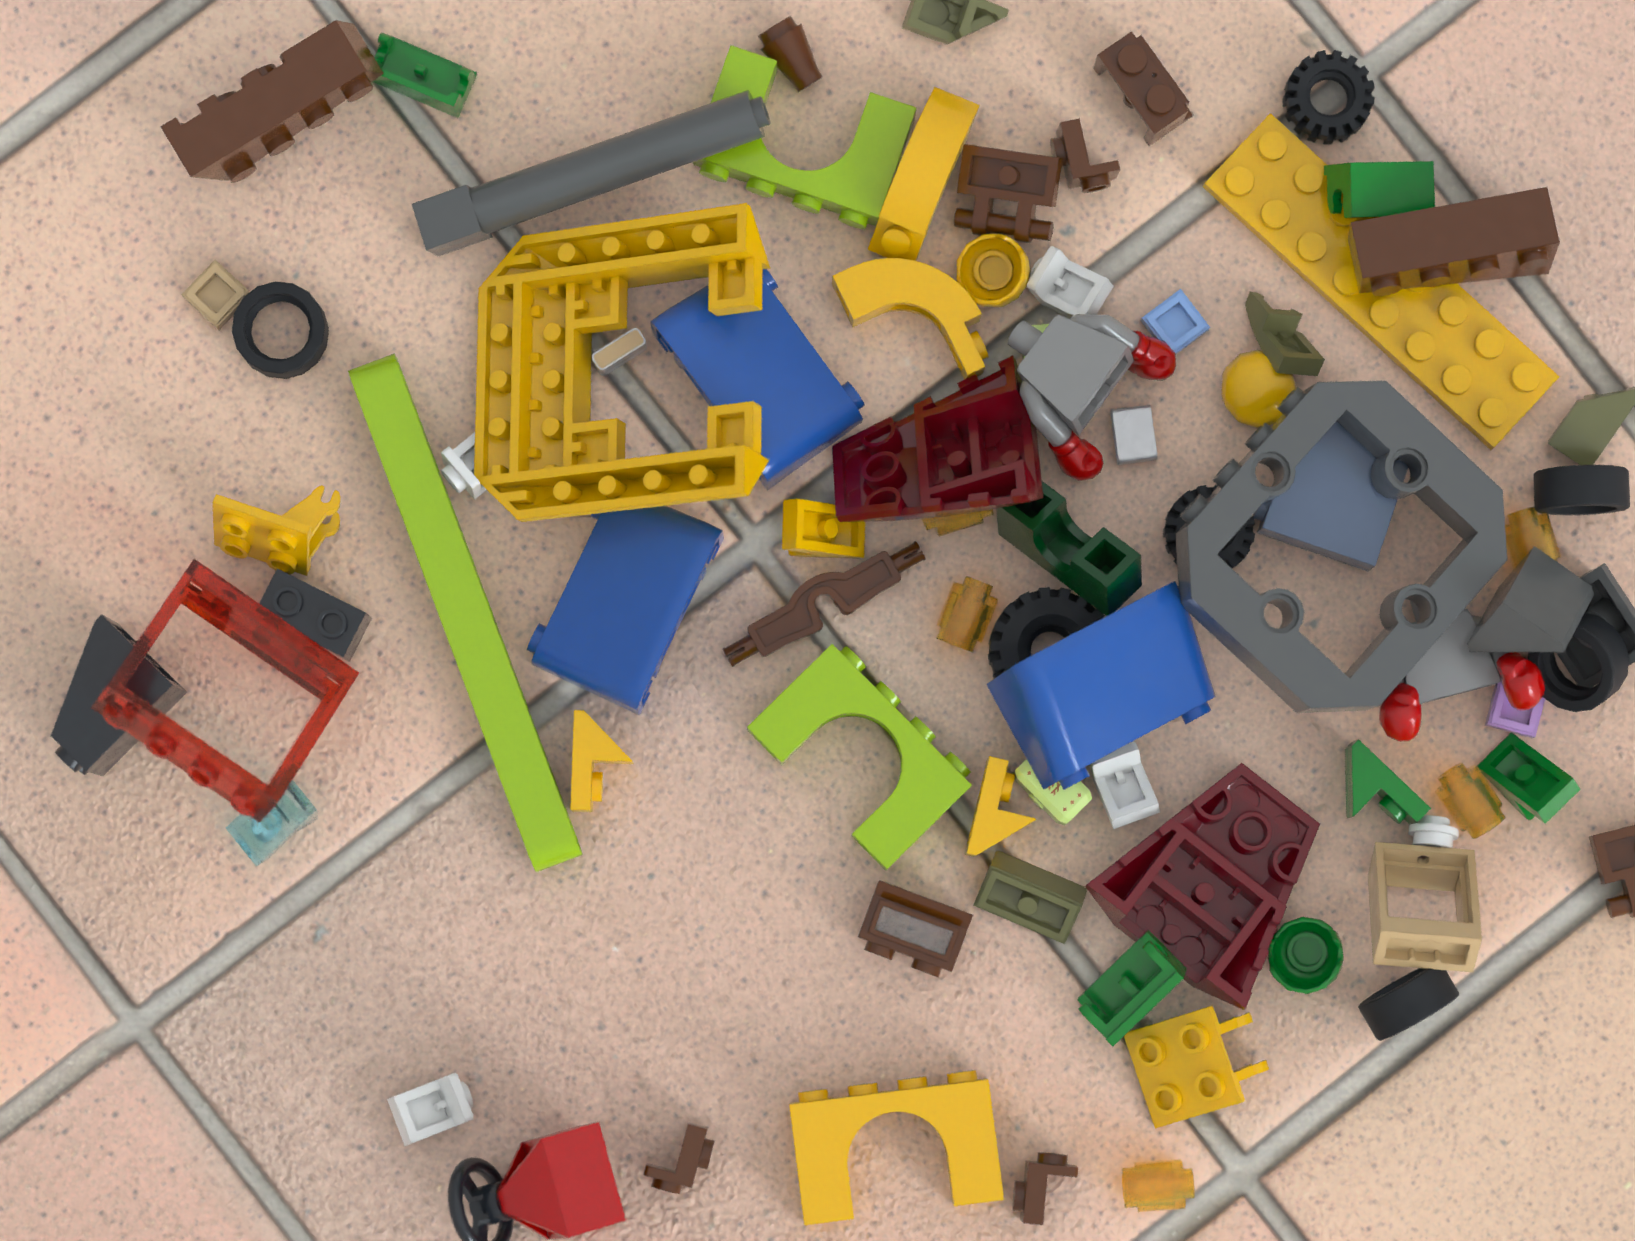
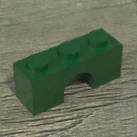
M1043 481L1042 499L996 509L998 533L1001 537L1104 615L1108 616L1116 612L1142 586L1141 554L1105 527L1101 528L1093 537L1087 535L1070 517L1066 498Z

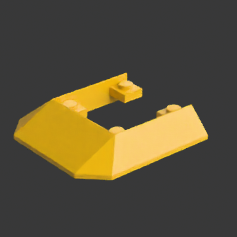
M747 203L523 235L478 288L474 475L518 521L527 522L749 496L769 462V459L761 455L762 406L756 402L749 401L707 407V449L625 459L626 423L618 418L590 421L592 333L627 329L628 288L709 277L708 311L715 316L762 310V270L771 268L751 206Z

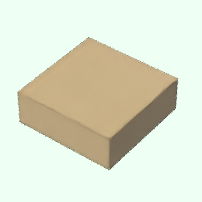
M214 260L181 295L211 324L220 330L232 318L242 298L250 293V291L217 260Z

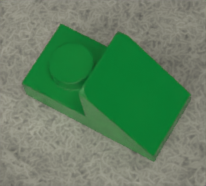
M1512 732L1477 765L1479 771L1528 820L1536 816L1546 824L1581 790L1574 778Z
M1359 739L1351 742L1346 747L1345 786L1347 819L1354 817L1376 793L1382 798L1378 803L1379 807L1398 824L1403 820L1410 825L1418 823L1431 809Z

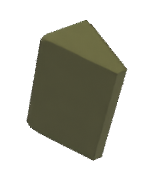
M996 851L973 906L1065 944L1082 908L1087 889L1082 885L1002 851Z

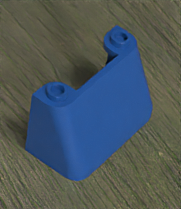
M764 269L762 270L761 311L715 316L708 311L709 285L667 309L650 321L652 334L666 353L674 354L676 364L680 369L684 370L709 406L754 401L762 406L761 455L769 459V462L760 475L759 480L766 490H769L861 424L863 418L859 409L865 406V404L848 381L841 386L772 292L778 288V285L769 271Z
M668 506L591 514L592 518L597 519L596 525L547 627L540 623L538 624L527 647V651L534 653L532 658L533 666L639 716L650 695L649 689L653 682L651 678L657 677L665 654L700 581L703 580L707 572L705 565L714 560L724 540L722 529Z
M1176 581L1035 653L986 684L1043 790L1057 782L1061 784L1063 790L1090 776L1086 766L1180 716L1185 724L1211 711L1207 702L1216 697L1190 613L1181 604L1179 587Z

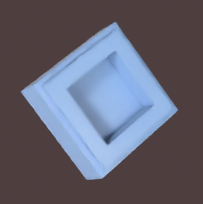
M1181 289L1140 320L1154 338L1166 342L1176 354L1210 329V326Z

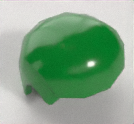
M1300 917L1284 923L1274 934L1268 948L1269 971L1271 975L1288 991L1310 994L1327 988L1338 977L1344 960L1342 942L1338 933L1323 920L1309 917Z

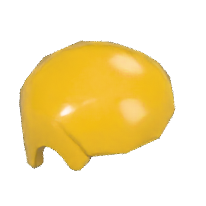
M983 234L965 245L957 259V282L969 293L975 303L982 307H1004L1017 300L1029 281L1030 265L1025 251L1012 238L1003 234Z
M1261 350L1239 354L1225 367L1222 373L1221 393L1226 409L1238 422L1256 428L1265 422L1268 425L1275 424L1283 415L1277 407L1296 388L1293 374L1277 373Z

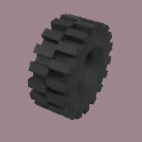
M1044 587L1039 588L1037 591L1031 593L1028 591L1020 595L1018 599L1010 603L1003 610L990 634L988 661L994 673L992 675L995 679L1012 666L1032 656V643L1040 634L1055 632L1066 638L1099 621L1105 615L1082 597L1070 593V589L1062 587L1059 590Z

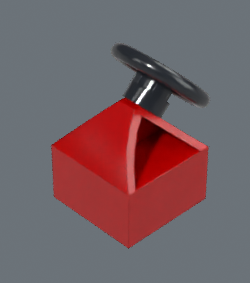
M599 1122L575 1126L520 1142L504 1178L486 1160L471 1157L464 1159L455 1167L449 1180V1212L461 1241H487L488 1226L498 1224V1229L491 1241H510L514 1220L545 1239L570 1238L626 1221ZM473 1172L480 1174L488 1184L477 1187L469 1174ZM463 1195L469 1202L470 1213L473 1217L472 1228L465 1214Z

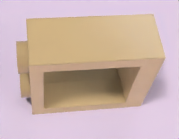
M1375 842L1368 872L1373 964L1473 973L1482 941L1475 850ZM1387 886L1455 892L1457 922L1389 916Z

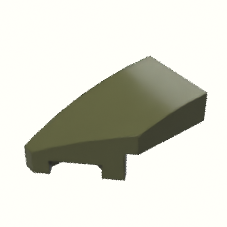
M911 0L902 28L948 45L1007 17L1009 9L987 0Z
M1250 292L1245 303L1248 318L1256 340L1274 370L1282 374L1318 376L1325 359L1302 333L1296 331L1303 314L1294 309H1272L1264 300L1265 296L1257 292Z
M1635 387L1597 395V393L1585 395L1584 399L1577 400L1549 438L1548 444L1579 465H1593L1635 405Z

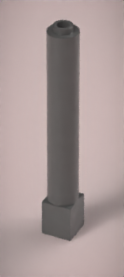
M746 90L475 187L463 185L412 204L426 251L436 256H441L490 239L493 232L765 137L763 127L770 125L771 122L762 97L759 96L753 99L750 91Z

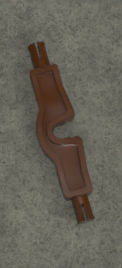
M914 541L913 544L889 556L888 552L882 551L844 573L828 572L807 580L794 592L787 605L749 625L747 628L748 636L722 649L726 657L744 648L743 651L728 659L731 666L734 667V665L757 652L762 657H766L788 644L821 631L823 622L815 607V600L821 595L829 596L842 615L852 614L879 593L899 583L901 580L899 573L922 560H926L922 551L906 560L904 559L920 549L918 543Z

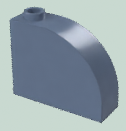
M1336 421L1295 467V479L1290 489L1280 496L1264 502L1253 516L1254 519L1261 521L1257 534L1365 571H1370L1376 566L1397 500L1386 498L1378 493L1371 480V468L1376 457ZM1395 460L1393 464L1394 475L1398 480L1404 482L1408 467L1404 462Z

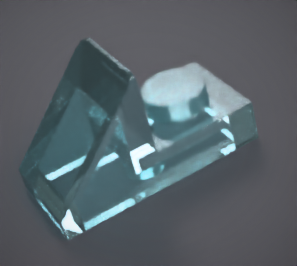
M284 772L241 812L226 829L257 867L268 860L295 833L318 819V811L289 774Z

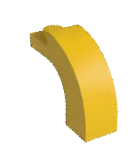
M934 87L893 178L867 250L887 258L917 260L943 191L963 149V145L966 143L978 112L979 104Z
M884 258L857 264L832 276V286L852 327L892 311H908L919 314L931 321L939 329L964 379L974 374L977 376L983 374L985 369L983 360L989 357L987 349L977 331L969 333L967 327L980 322L982 313L969 293L946 273L928 264L914 260Z

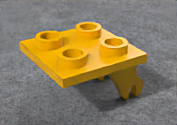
M318 486L313 490L312 494L283 515L216 494L212 502L214 545L220 547L223 552L232 557L244 559L248 556L266 562L275 571L279 569L287 574L296 572L307 576L311 568V558L326 537L333 536L340 528V516L337 512L341 503L340 493L338 490H335L330 501L324 503L321 501L324 495V486ZM332 515L328 524L322 523L326 516Z
M1212 1005L1129 1031L1124 1036L1155 1129L1245 1101L1239 1081L1269 1070L1267 1060L1232 1070L1221 1034L1252 1023L1253 1020L1250 1012L1218 1022Z

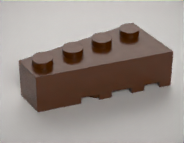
M335 20L280 54V59L283 62L282 65L276 68L274 64H268L259 69L256 68L241 77L240 85L242 89L239 91L227 92L218 97L213 94L198 103L197 105L202 112L186 123H180L175 117L160 126L190 177L231 181V183L241 181L257 169L254 163L267 154L270 156L278 155L290 148L295 143L293 136L306 127L314 129L329 121L334 116L332 109L345 100L353 102L368 94L373 89L371 82L384 73L355 25Z
M1547 187L1351 222L1348 234V243L1359 294L1372 292L1374 296H1386L1408 288L1436 287L1447 284L1549 274L1560 244Z

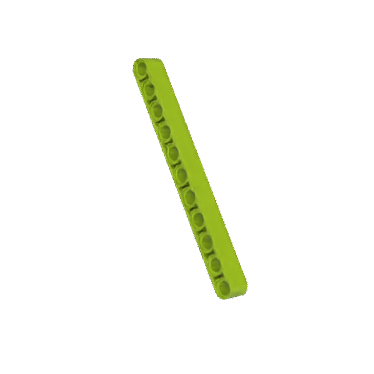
M394 353L348 370L534 870L539 872L581 856L583 854L396 355Z

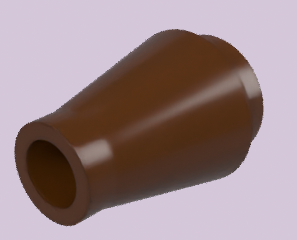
M792 16L787 17L758 36L764 46L760 50L768 58L777 60V68L791 81L798 92L823 77L817 68L802 24L797 26Z

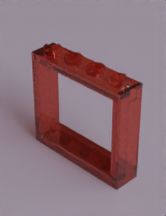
M193 559L176 581L91 708L101 714L108 724L117 729H123L145 744L152 754L159 758L167 759L186 772L193 782L202 787L209 788L230 802L237 812L250 816L261 823L282 798L359 675V672L205 565ZM190 582H192V583H194L195 585H197L199 588L202 589V591H201L200 589H198L197 587H195V586H194L193 584H191ZM180 604L320 699L267 784L125 688ZM327 676L330 677L331 679H333L334 681H336L337 684L334 683V682H333L332 680H330L329 678H327Z

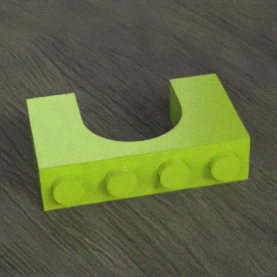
M730 45L711 103L749 90L753 99L761 96L766 105L777 73V60ZM870 92L850 148L838 161L822 169L798 170L782 164L770 154L762 138L695 161L693 165L700 167L699 173L712 180L727 182L728 177L746 182L745 188L754 194L773 198L774 193L793 198L792 205L799 209L819 214L821 208L840 214L838 220L846 225L866 229L867 224L877 225L880 211L898 169L913 126L917 108Z
M831 644L747 726V731L781 765L818 729L838 718H865L887 731L894 740L900 755L901 770L899 781L889 798L851 835L886 871L972 786L965 779L971 771L951 751L944 757L931 744L936 736L918 717L915 716L909 722L896 709L901 701L882 681L874 687L861 673L866 668V665L850 648L845 646L839 651Z

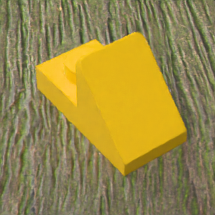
M804 499L783 500L782 549L788 550L789 555L795 557L864 558L865 522H839L836 517L835 504Z
M574 710L570 810L572 812H593V801L602 802L603 772H594V763H634L584 710Z
M992 756L987 758L965 855L975 857L1036 820V818L998 809L999 801L1009 802L1015 774L1006 772L1008 760Z

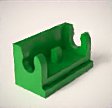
M382 32L378 37L379 47L374 58L384 74L372 82L458 118L478 75L477 72Z
M1434 161L1353 162L1324 165V175H1327V203L1331 214H1341L1342 205L1345 218L1383 217L1435 207ZM1342 193H1343V204L1341 203V194H1342Z
M1147 930L1078 997L1077 1000L1082 1005L1079 1010L1106 1040L1114 1046L1184 979L1187 968Z

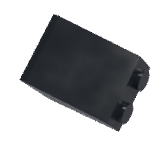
M101 615L94 622L51 737L60 745L55 751L57 756L74 772L80 771L83 775L90 772L104 776L188 693L119 623L104 615Z

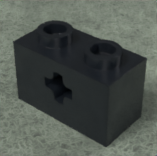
M279 569L276 570L255 611V614L262 619L349 662L372 619L366 612Z

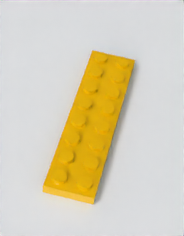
M1270 113L1204 183L1203 188L1485 446L1492 450L1560 376L1458 283L1436 287L1401 289L1394 294L1386 296H1374L1372 292L1359 294L1348 243L1351 222L1377 217L1345 218L1343 205L1341 214H1331L1327 203V175H1324V165L1327 164ZM1343 193L1341 194V203H1342V204H1343Z

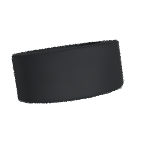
M275 281L257 286L242 298L234 312L232 334L236 349L254 370L267 377L288 379L306 373L319 362L327 348L329 327L323 309L308 291L293 283ZM276 302L291 303L300 308L307 316L310 327L309 338L303 349L294 356L284 359L270 358L261 353L254 344L252 337V325L258 312L267 305Z
M1572 465L1541 469L1533 474L1534 509L1538 513L1549 515H1593L1624 511L1630 507L1629 470L1625 467L1614 465Z
M1584 613L1572 637L1579 638L1587 643L1599 657L1602 667V679L1599 684L1592 688H1587L1570 681L1559 669L1554 652H1528V660L1538 666L1542 673L1545 685L1543 698L1557 708L1572 712L1594 709L1617 692L1628 675L1629 656L1622 637L1614 626L1601 617Z
M1418 968L1377 991L1364 1000L1358 1008L1375 1038L1381 1041L1414 1026L1454 1001L1459 996V992L1446 970Z

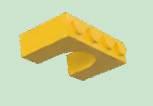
M976 1070L948 1073V1083L929 1086L927 1076L897 1080V1090L878 1092L877 1083L847 1086L849 1096L829 1098L828 1089L798 1092L799 1102L789 1103L804 1225L854 1219L848 1173L849 1149L855 1135L863 1125L871 1119L889 1112H906L917 1115L928 1121L936 1129L945 1147L951 1199L954 1206L1004 1200L989 1079H977Z

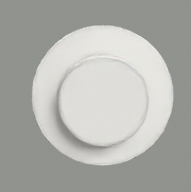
M1425 815L1419 823L1409 825L1408 834L1413 836L1412 845L1452 848L1453 840H1457L1459 837V830L1449 826L1450 819Z

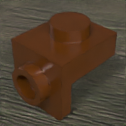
M1080 118L1060 122L1056 131L1057 137L1051 138L1050 143L1052 156L1063 158L1062 166L1064 167L1068 189L1081 187L1083 193H1090L1110 187V180L1116 179L1120 172L1119 161L1090 166Z
M688 1123L676 1171L646 1164L643 1175L653 1178L651 1187L680 1194L682 1186L692 1188L697 1168L707 1170L715 1140L705 1138L708 1127Z
M1038 1152L1037 1161H1025L1024 1181H1015L1012 1211H1021L1020 1221L1022 1223L1043 1225L1048 1175L1078 1176V1167L1067 1164L1068 1155Z

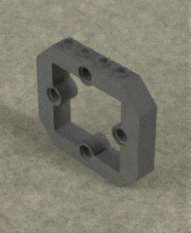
M1387 381L1317 382L1304 391L1296 387L1277 407L1283 415L1275 424L1270 427L1265 422L1246 441L1245 445L1250 449L1248 454L1239 463L1232 458L1213 478V481L1218 485L1207 499L1200 494L1182 512L1180 517L1186 523L1175 534L1178 586L1181 604L1185 610L1296 713L1365 711L1381 705L1507 561L1503 489ZM1336 421L1376 457L1371 468V480L1378 493L1386 498L1395 500L1405 498L1414 493L1463 539L1423 585H1409L1393 591L1385 597L1380 606L1379 614L1382 626L1384 627L1383 631L1345 674L1298 631L1303 623L1304 609L1302 602L1294 593L1287 589L1276 588L1259 594L1217 555L1264 502H1268L1290 489L1295 479V467ZM1395 460L1404 462L1409 468L1410 480L1408 483L1401 482L1394 475L1393 464ZM1258 463L1265 464L1273 472L1274 482L1271 487L1264 486L1257 480L1255 470ZM1405 599L1414 602L1418 607L1419 619L1416 624L1407 621L1403 616L1402 605ZM1267 603L1275 605L1281 611L1283 619L1279 629L1271 627L1265 620L1264 608Z

